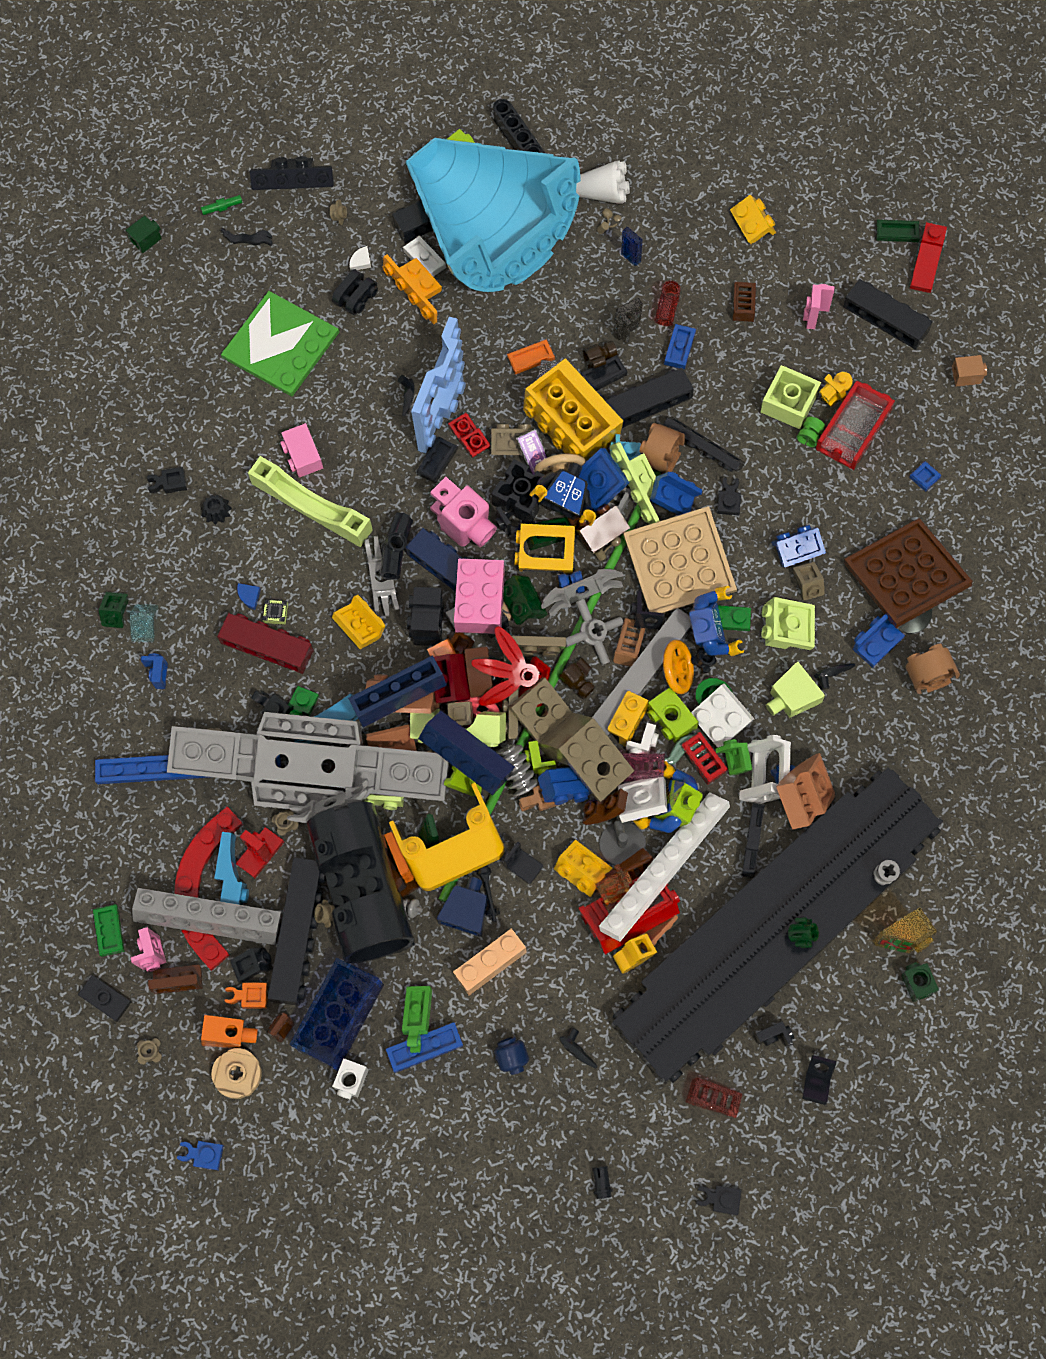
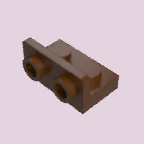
M198 964L153 970V979L148 980L149 990L156 995L203 989L201 966Z

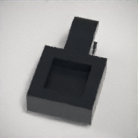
M255 690L251 697L255 702L265 707L261 712L263 714L264 712L289 714L294 706L278 694H272L270 697L264 691L259 692Z

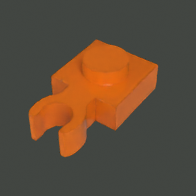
M242 983V990H237L234 987H227L225 989L226 992H234L235 994L233 999H225L227 1004H235L241 1001L243 1009H267V983Z

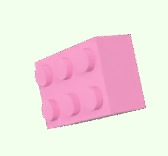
M458 559L454 613L455 632L495 634V628L502 626L504 560Z

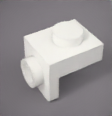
M647 723L641 744L627 741L626 751L631 756L636 758L649 756L651 746L656 747L659 734L656 733V725Z

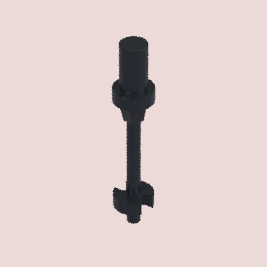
M486 865L477 870V875L481 877L487 894L490 909L485 911L486 917L491 916L492 922H497L496 916L500 914L499 908L494 909L489 886L491 868Z

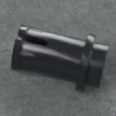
M608 1166L592 1168L596 1190L593 1193L596 1194L597 1199L611 1198L613 1189L610 1187Z

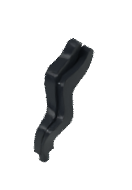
M221 229L223 236L233 244L248 243L260 245L265 243L270 246L273 244L271 240L272 235L266 230L258 231L253 235L244 233L233 235L228 230Z

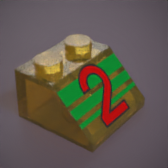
M919 907L881 931L873 940L875 946L904 953H911L914 950L919 953L930 946L929 944L934 941L932 937L937 931Z

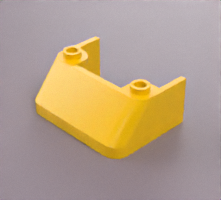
M476 783L471 784L480 805L472 808L467 813L466 821L470 829L426 849L424 842L418 837L403 839L394 821L389 822L399 848L418 886L422 890L432 891L493 863L504 855V844Z

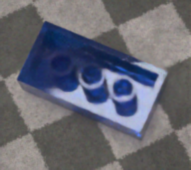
M336 958L289 1045L296 1051L338 1072L343 1058H346L384 984L379 978Z

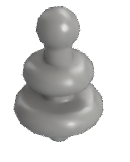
M414 898L411 901L409 899L403 900L406 913L410 918H414L418 912H422L423 909L420 908L418 899Z

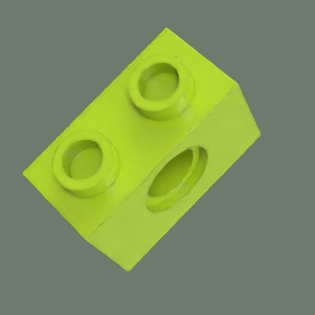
M670 687L648 702L647 714L652 722L660 724L663 728L661 732L668 741L672 739L676 744L681 737L689 735L698 728V720ZM671 713L674 714L677 717V719L674 721H669L665 718V715Z

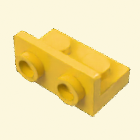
M630 691L626 692L607 728L608 732L619 737V744L626 747L627 741H631L648 709V700Z
M577 840L559 856L554 870L560 876L566 878L589 897L594 894L597 887L606 878L605 874L613 869Z

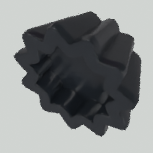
M211 495L210 498L205 499L201 506V516L206 517V522L212 521L216 525L218 521L224 522L225 517H230L228 511L232 507L228 505L229 500L224 499L220 495Z

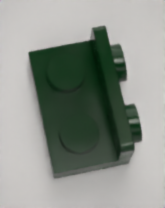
M513 575L504 582L503 599L517 625H521L529 618L542 619L548 615L546 609H542V602L529 577Z

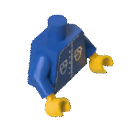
M730 586L717 587L715 591L696 597L694 607L689 612L695 642L711 656L727 654L735 656L744 652V650L740 651L737 647L738 644L743 643L741 640L726 644L716 602L717 600L732 598V595L726 596L725 593L726 589L730 588Z

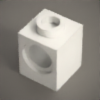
M343 1058L332 1086L335 1090H338L337 1095L349 1100L352 1096L358 1098L368 1073V1068ZM351 1074L355 1075V1084L351 1087L344 1086L345 1077Z

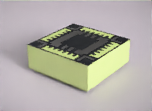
M265 600L262 621L264 623L286 624L288 602Z

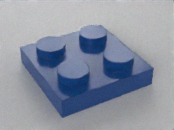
M600 448L582 466L579 478L588 482L587 489L590 491L591 504L595 511L601 506L608 504L630 483L605 448Z

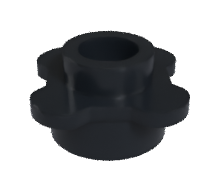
M699 648L696 656L691 658L692 664L696 665L704 673L710 672V667L717 661L715 655H708L704 648Z

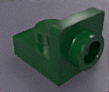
M105 593L99 607L102 626L124 627L123 614L129 602L128 594Z

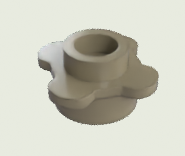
M339 199L336 200V204L330 206V217L333 221H339V225H343L344 218L347 217V208L342 205Z
M286 809L272 817V823L276 824L277 833L280 836H285L288 831L297 830L299 827L298 822L287 819V816L294 815L290 809Z
M323 900L322 904H318L314 912L316 922L324 923L326 928H329L332 924L331 913L335 909L333 905L329 904L328 900Z
M154 1038L152 1041L141 1040L137 1043L136 1047L139 1055L137 1060L140 1064L144 1065L150 1061L158 1063L162 1059V1055L159 1053L160 1040ZM148 1049H151L150 1054L147 1053Z

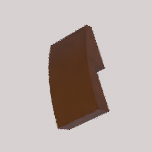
M488 647L465 649L471 698L482 697L493 687L492 676L479 671L472 666L471 662L474 659H489Z
M620 788L601 802L595 798L589 800L583 808L584 817L582 823L585 825L601 823L623 813L626 808L628 792Z

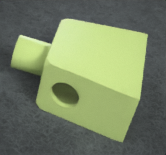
M797 662L772 686L770 694L774 699L766 704V708L773 716L784 710L789 718L822 703L825 695L800 663Z

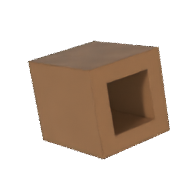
M981 355L955 358L952 365L955 387L982 383L984 376L987 375L986 363H983Z

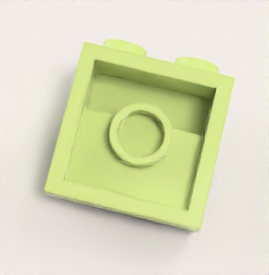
M777 597L764 604L762 617L766 618V625L762 628L761 636L765 639L766 646L787 649L791 646L811 650L815 647V605Z

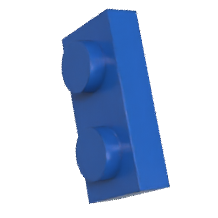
M675 324L664 365L685 370L696 329Z

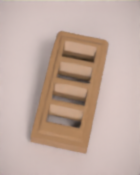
M625 618L613 662L631 667L638 658L646 628H641L640 634L627 631V627H634V620ZM625 636L637 638L638 641L627 639ZM624 644V645H628V646H632V647H636V648H635V649H631V648L623 647L622 645Z

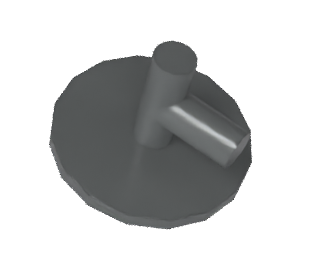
M621 820L609 825L602 832L599 840L600 851L603 857L615 866L621 864L640 849H646V839L643 832L635 824L629 822L622 823Z

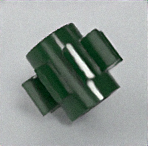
M806 917L795 918L796 924H791L788 929L790 941L795 943L796 947L811 948L812 942L817 941L819 937L817 924L812 923V919H807Z

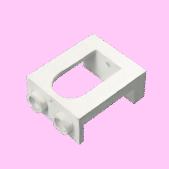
M769 735L763 740H752L750 744H747L749 752L753 753L751 788L740 790L739 800L762 804L780 799L776 788L778 784L773 782L766 783V762L769 754L777 750L779 753L780 782L790 772L791 742L781 739L778 735Z

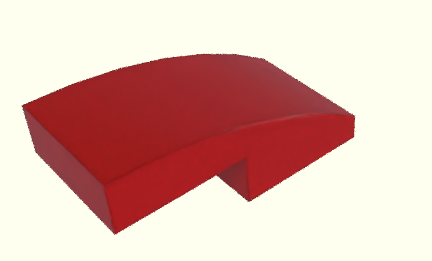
M467 413L448 423L450 430L472 458L491 447L481 430L476 428Z

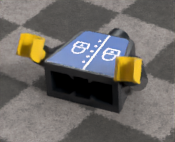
M571 462L567 471L559 469L556 472L547 473L538 479L535 488L530 493L531 497L534 494L538 496L537 503L571 520H575L582 515L579 522L583 523L586 519L589 521V526H592L596 519V514L592 511L590 491L587 489L588 482L579 478L582 466Z

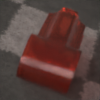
M669 280L662 285L655 317V323L659 325L673 326L680 299V285L677 282ZM666 293H674L675 295L669 296Z

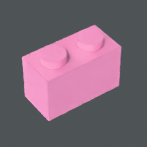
M306 423L281 432L284 441L280 443L284 453H289L291 457L288 463L292 472L296 471L300 478L323 469L320 456Z

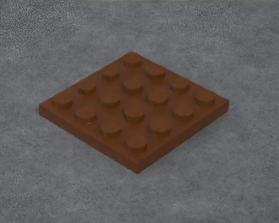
M920 518L844 559V565L881 611L887 614L889 621L895 628L966 590L973 583L971 578Z

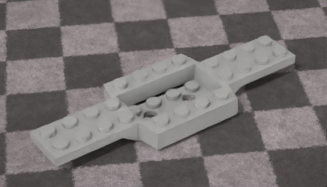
M264 712L256 734L172 726L167 773L250 781L254 806L290 809L292 805L305 806L311 800L318 802L345 791L261 782L263 779L341 787L345 789L346 787H357L367 778L368 785L366 788L374 787L370 794L445 801L447 786H444V781L448 777L449 762L439 754L432 752L364 746L360 722ZM265 736L351 744V746L346 748L268 740ZM280 754L288 757L289 763L285 768H279L276 765V758ZM326 759H331L335 763V769L331 773H326L322 769V763ZM336 801L327 804L325 807L333 805Z

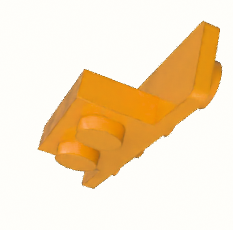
M388 254L383 256L382 267L385 274L395 280V284L400 291L404 290L411 304L418 306L426 320L429 319L433 325L437 323V310L428 299L440 293L442 286L417 258L399 268Z

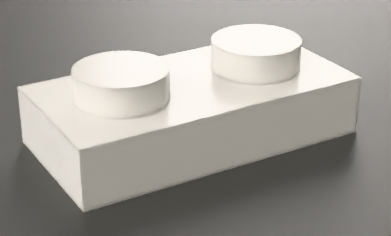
M420 236L403 247L404 253L411 260L417 258L433 277L446 268V263Z

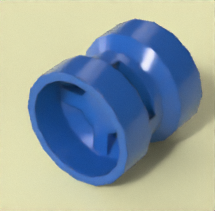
M580 570L574 571L570 575H558L561 588L583 580ZM584 586L577 588L576 592H585Z

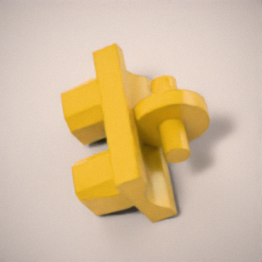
M840 372L836 374L833 380L832 376L828 374L824 378L826 385L819 393L822 395V400L830 407H833L838 400L843 402L847 396L846 391L853 384L851 375L847 372Z

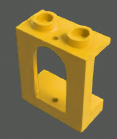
M521 524V530L516 531V543L520 544V552H515V565L519 566V572H523V570L564 571V574H572L575 526ZM532 536L565 537L564 559L530 557L524 551V542Z

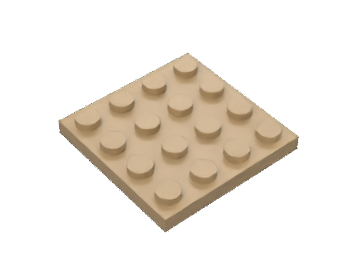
M709 506L623 533L648 612L666 614L675 611L677 608L682 609L692 606L696 597L715 591L717 587L730 586L725 591L726 595L737 592Z

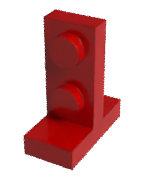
M266 827L260 834L255 831L251 834L245 830L240 838L247 847V850L236 862V865L255 879L283 845L284 840Z

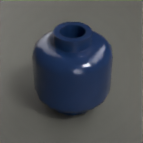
M515 1036L499 1041L497 1043L498 1047L494 1050L499 1069L503 1072L510 1071L511 1075L523 1072V1066L530 1060L524 1042L516 1039Z

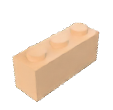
M511 928L453 971L454 976L466 993L471 995L527 953L526 947Z

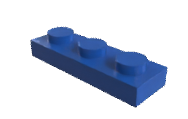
M451 1023L430 1031L428 1034L421 1035L420 1053H411L410 1047L407 1046V1041L389 1047L386 1051L393 1071L397 1073L461 1048L463 1044L455 1023Z

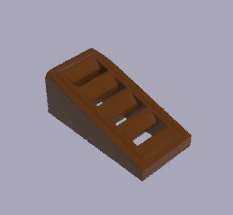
M734 283L732 321L754 322L756 283ZM739 288H751V291H741ZM739 295H751V297H739ZM738 301H747L750 303H738ZM738 307L750 308V310L738 309Z
M644 848L605 874L613 891L640 877L654 860ZM618 876L621 878L619 882L616 879Z
M282 1012L276 1016L268 1028L267 1034L281 1043L294 1026V1021Z

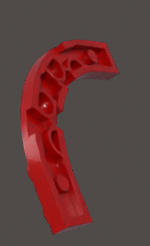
M228 806L210 820L189 844L177 871L174 894L199 898L203 869L214 851L220 846L222 832L233 834L243 825ZM182 930L189 945L211 971L230 956L213 935Z

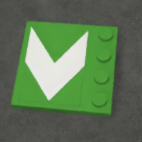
M268 291L222 352L221 356L223 359L292 397L339 334V329Z

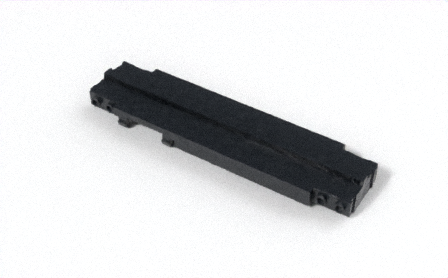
M889 767L883 773L879 770L870 778L872 783L868 787L862 785L853 795L848 791L825 814L817 819L705 924L703 923L695 930V933L655 970H652L644 977L641 985L646 991L644 993L639 991L631 998L630 1002L632 1004L626 1010L622 1007L612 1016L614 1021L611 1026L614 1030L617 1029L620 1032L621 1038L651 1069L654 1077L660 1082L662 1081L666 1084L670 1080L674 1083L682 1076L683 1072L681 1069L686 1064H689L691 1067L700 1059L699 1052L701 1050L708 1057L711 1054L715 1056L724 1047L722 1043L761 1006L767 1007L775 999L773 996L896 881L894 880L886 885L878 884L874 880L873 875L876 866L885 860L894 861L900 868V874L897 878L899 879L917 860L914 856L925 847L922 843L927 838L930 840L934 839L941 832L939 826L943 820L941 818L938 819L932 813L933 811L922 801L921 795L914 788L908 787L894 770H891ZM885 868V869H884V871H885L884 876H885V877H888V876H889V875H888V871H889V870H888L887 868ZM806 917L807 919H812V923L817 924L819 937L817 941L812 942L811 948L796 947L795 943L790 941L788 929L791 924H796L795 918Z

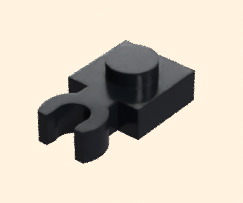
M183 467L161 470L162 476L160 477L157 475L147 476L149 483L156 482L154 486L148 487L150 493H157L162 488H164L166 494L187 490Z
M724 477L722 487L725 491H719L717 514L739 516L741 493L735 492L739 487V479L736 478L735 484L729 486L727 484V477Z
M716 1185L715 1193H713L707 1187H698V1191L705 1192L707 1195L705 1201H696L698 1206L704 1207L710 1203L714 1204L713 1212L738 1216L741 1189Z

